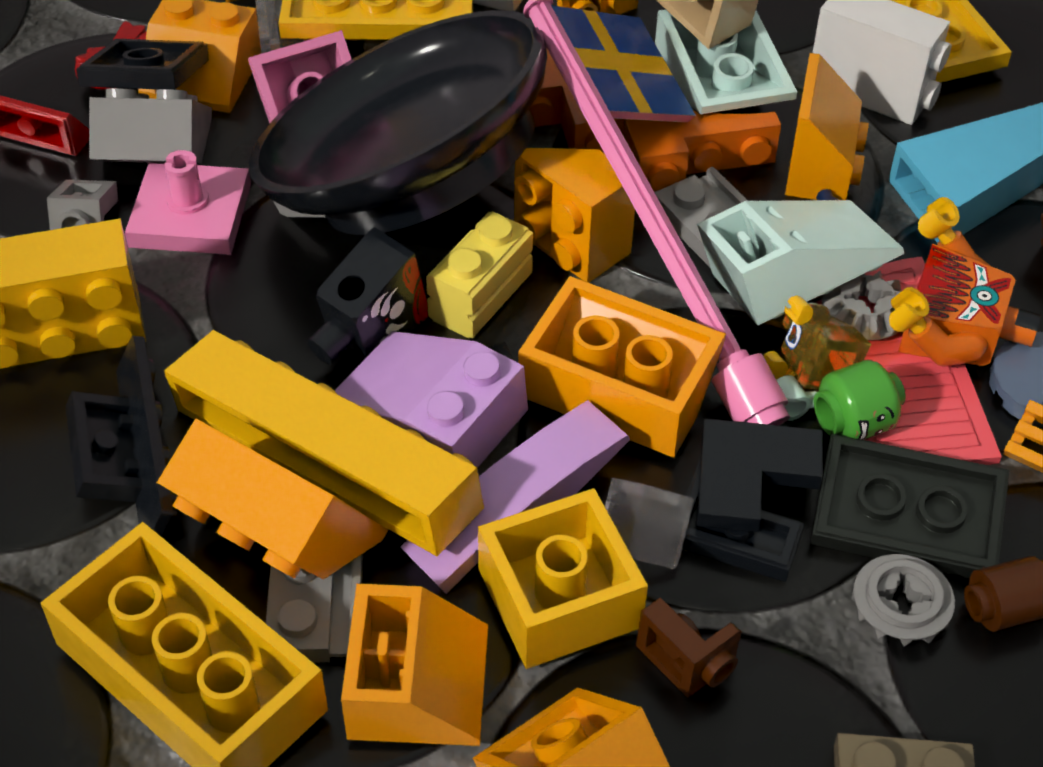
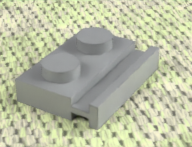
M714 167L707 169V173L703 177L698 178L696 175H693L654 192L677 234L709 267L710 264L697 224L741 202L748 201Z
M362 554L324 580L302 568L296 579L271 566L266 624L312 662H330V657H347L356 584H362L364 555Z

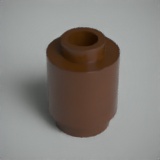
M1027 556L974 570L971 573L969 585L964 590L965 604L973 620L981 622L989 631L995 632L1043 619V559L1039 560L1035 556Z

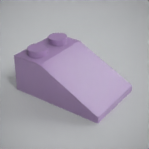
M394 331L335 390L339 396L359 406H368L374 409L387 421L405 430L412 429L417 431L428 442L451 454L458 453L465 456L477 468L528 411L524 366L477 341Z

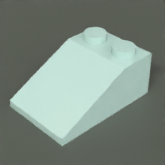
M666 9L658 11L655 44L690 106L700 115L796 99L797 90L757 11H755L750 26L711 49L705 47Z

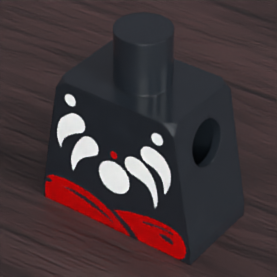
M372 227L318 289L316 299L325 323L307 340V344L311 351L328 365H331L346 349L364 361L392 331L410 333L429 317L428 303L415 253L376 227Z

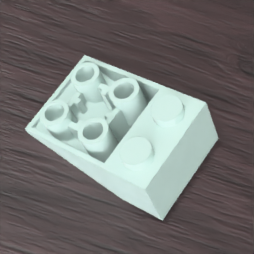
M851 200L744 201L697 224L712 274L757 325L784 315L785 306L791 308L788 300L792 296H801L807 302L833 291L836 287L858 276L874 271L883 264L904 254L903 247Z

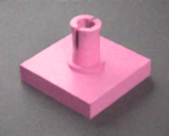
M186 150L171 152L166 157V162L164 163L149 162L125 230L128 248L231 255L251 186L249 169L197 165L195 154Z

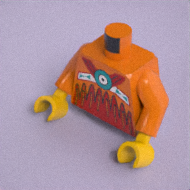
M941 197L927 206V213L921 216L918 222V230L921 235L928 239L938 237L940 240L937 245L932 244L918 287L917 289L907 287L891 299V306L895 310L889 316L890 326L897 332H903L898 352L929 357L941 367L960 364L985 366L990 364L999 338L1032 347L1041 315L1009 306L1016 281L1012 274L992 267L975 253L961 231H953L951 229L959 222V211L953 201L949 198Z

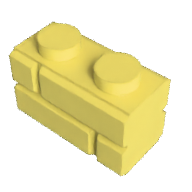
M488 212L475 225V229L470 230L426 276L427 294L430 296L427 299L428 316L434 322L468 339L474 338L531 275L533 256L530 253L533 250V232L528 227L496 212Z

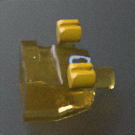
M797 295L790 297L788 300L791 308L785 306L784 309L786 315L783 319V326L787 329L788 333L781 346V350L786 360H783L775 351L766 352L763 356L776 380L780 377L791 375L797 378L796 380L804 388L819 389L822 378L830 372L863 361L871 343L855 327L831 316L826 306L818 303H807L801 296Z

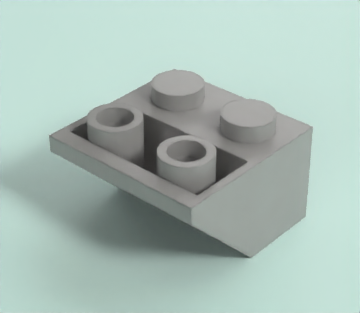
M106 89V98L89 97V159L101 162L164 163L166 162V157L171 152L186 150L195 154L197 164H202L212 120V108L199 103L197 95H188L187 91L156 90V99H149L148 94H139L134 89Z

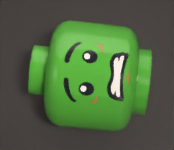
M863 360L832 371L824 376L819 386V392L814 395L813 402L818 422L828 435L831 436L832 433L865 440L897 426L901 417V405L905 403L906 395L904 386L895 373H888L880 363L872 360Z

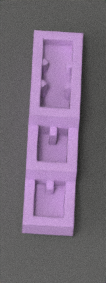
M587 400L542 428L479 476L484 509L438 557L408 540L400 547L447 594L478 563V526L577 494L630 441V438Z

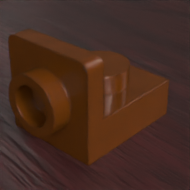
M660 597L641 611L636 646L689 698L706 684L710 687H716L731 675L738 664L736 654L742 631L734 623L730 622L704 641L694 622L682 613L677 614Z

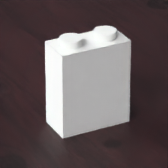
M827 0L820 8L813 53L820 54L862 100V107L913 125L922 110H931L938 98L941 83L935 81L937 72H941L951 51V44L945 42L950 21L891 0Z

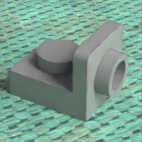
M65 180L47 197L50 230L104 221L106 213L118 201L116 181Z

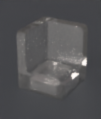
M612 478L605 508L633 559L671 569L678 566L694 498L646 484Z

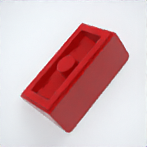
M0 95L1 137L77 156L89 141V128L70 113Z

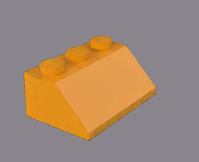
M569 276L518 351V363L524 366L527 400L562 414L568 413L588 400L629 436L630 441L674 458L699 414L723 348L726 334Z
M196 418L157 481L158 484L178 495L172 505L174 508L203 524L206 523L210 515L219 519L222 523L216 533L248 551L254 542L266 547L268 550L262 560L296 579L302 568L324 580L383 541L388 532L387 528L334 495Z

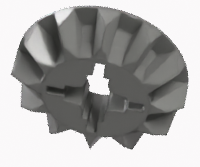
M881 270L874 276L865 274L858 276L823 295V314L836 330L852 338L881 340L898 333L890 326L889 316L895 310L891 306V299L901 292L900 280L885 281ZM859 296H867L871 303H876L873 313H871L870 308L866 306L863 300H858Z
M903 554L877 557L863 566L855 579L851 598L858 608L859 622H868L875 628L878 639L885 635L900 639L903 647L913 640L922 639L930 643L937 633L943 629L947 630L955 609L954 593L945 576L930 563L917 557ZM899 584L902 585V593L906 594L907 602L912 603L907 615L902 614L897 602L892 600Z

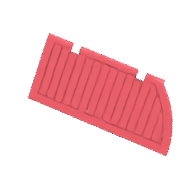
M922 257L901 259L885 263L880 268L867 272L865 275L874 276L881 270L885 281L900 280L901 291L907 287L917 289L925 263ZM859 296L858 300H863L866 306L870 308L871 313H873L876 303H871L867 296ZM822 300L817 301L816 306L824 329H835L823 314ZM898 332L891 337L881 340H861L841 333V336H831L828 339L837 369L863 360H872L880 363L888 373H895L904 386L906 399L905 403L901 405V417L897 426L887 432L865 439L866 441L983 465L1000 463L1001 453L965 364L941 367L929 357L898 352L903 332Z

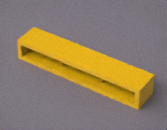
M212 330L164 370L179 412L194 420L196 418L320 487L383 527L437 557L484 509L477 467L465 456L458 453L451 454L428 442L417 431L412 429L405 430L387 421L374 409L368 406H359L339 396L328 385L324 383L316 384L295 373L286 363L281 361L274 362L255 352L247 343L241 340L234 341Z

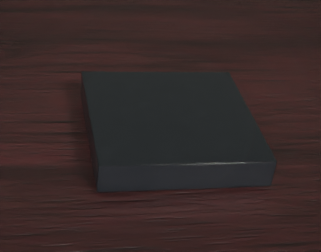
M115 39L76 69L78 84L82 87L176 90L209 60L207 43L200 41Z

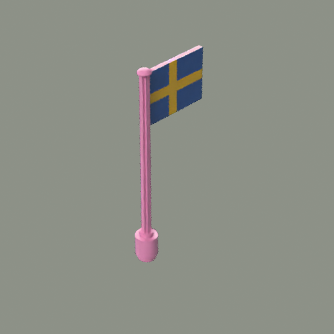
M528 0L524 6V16L531 18L535 27L542 30L545 44L694 318L698 324L726 334L718 359L719 362L716 365L719 373L712 378L711 382L731 419L735 422L782 425L790 418L785 408L788 404L785 394L762 353L749 355L746 349L741 350L614 120L615 118L689 122L696 116L640 17L553 6V0Z

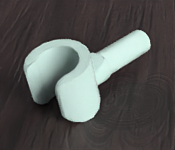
M791 375L777 379L788 400V404L785 406L790 415L788 421L796 420L803 416L809 408H814L813 398L815 393H817L816 391L805 392L796 378Z

